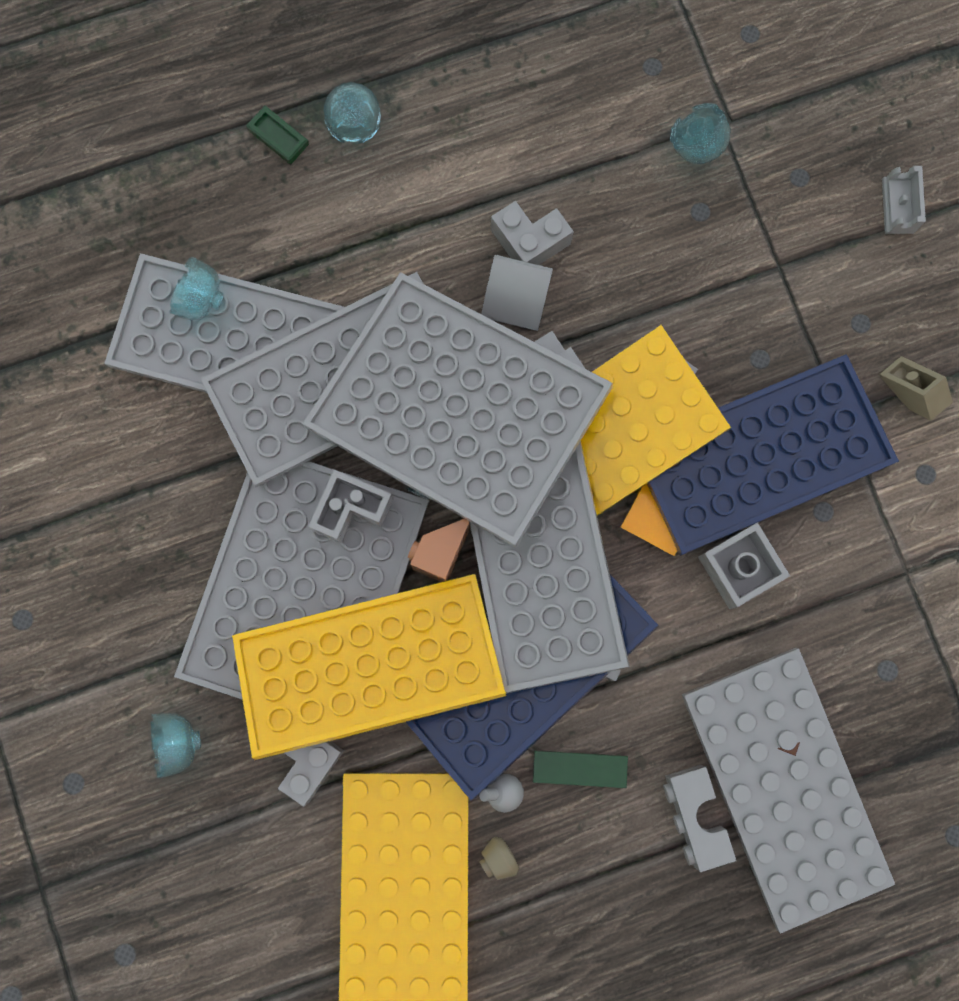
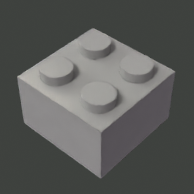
M758 522L698 556L729 609L739 607L790 577V574Z

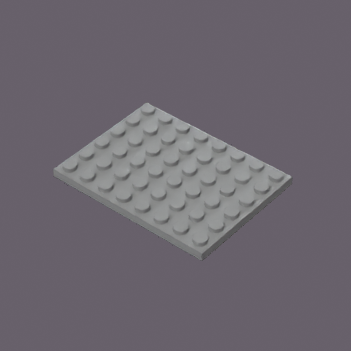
M400 272L306 417L303 425L305 428L510 545L517 547L612 390L613 383Z
M308 461L258 487L254 486L247 472L174 677L242 699L232 635L399 593L410 562L408 554L414 541H417L429 500L344 473L391 493L394 500L382 527L353 515L342 542L339 543L313 532L308 527L334 469Z

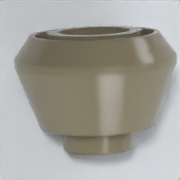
M493 837L481 852L484 857L479 861L489 878L494 875L497 880L516 876L520 867L502 837Z

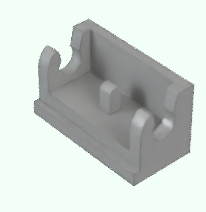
M913 166L906 173H901V168L897 167L887 177L882 178L885 234H914L926 222L922 166Z

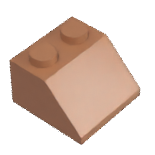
M462 519L423 535L420 542L414 541L408 554L412 569L440 582L448 581L469 533L470 521Z

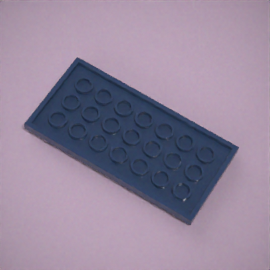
M847 354L718 407L731 428L648 482L647 485L681 556L899 462Z
M610 574L628 656L659 625ZM486 614V618H487V622H488V626H489L488 615ZM610 672L507 693L504 697L406 721V723L470 800H475L485 788L490 786Z

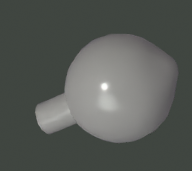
M501 774L479 794V797L483 802L488 801L496 811L507 813L519 807L523 801L524 789L522 783L515 776Z

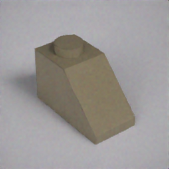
M902 356L880 373L881 379L909 410L930 421L953 403L945 376Z

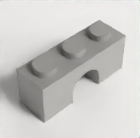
M697 765L665 775L668 784L663 785L668 802H674L677 815L673 816V820L678 833L684 834L687 846L683 847V851L688 865H694V868L699 872H703L737 861L727 829L720 825L710 829H703L697 822L696 814L699 806L705 801L716 798L707 768L703 765Z

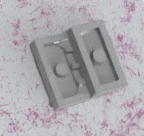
M495 255L481 314L491 320L538 331L553 269Z

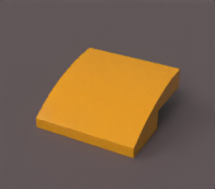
M645 484L638 491L620 527L675 556L677 552L676 546L650 489Z

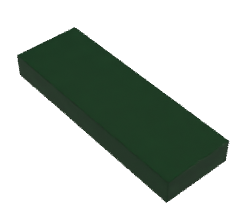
M534 750L532 782L627 788L628 756Z

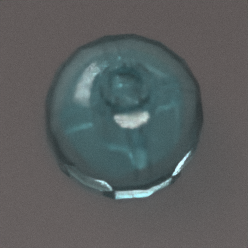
M354 82L342 83L332 89L326 97L323 110L326 127L331 135L340 142L358 141L363 143L372 138L378 131L381 119L380 105L372 90L363 84Z
M704 103L692 107L694 112L689 114L683 121L679 117L673 125L670 134V140L676 152L687 162L693 164H705L715 160L726 150L730 142L731 128L725 113L716 104Z
M190 257L185 264V268L189 269L188 274H184L182 279H179L170 303L172 308L169 313L187 320H200L206 317L212 308L219 309L224 293L219 291L220 278L213 267L199 259Z
M176 713L152 714V721L150 722L152 750H154L155 759H158V764H154L156 777L163 778L180 774L193 762L195 750L201 749L199 731H193L191 723L182 715Z

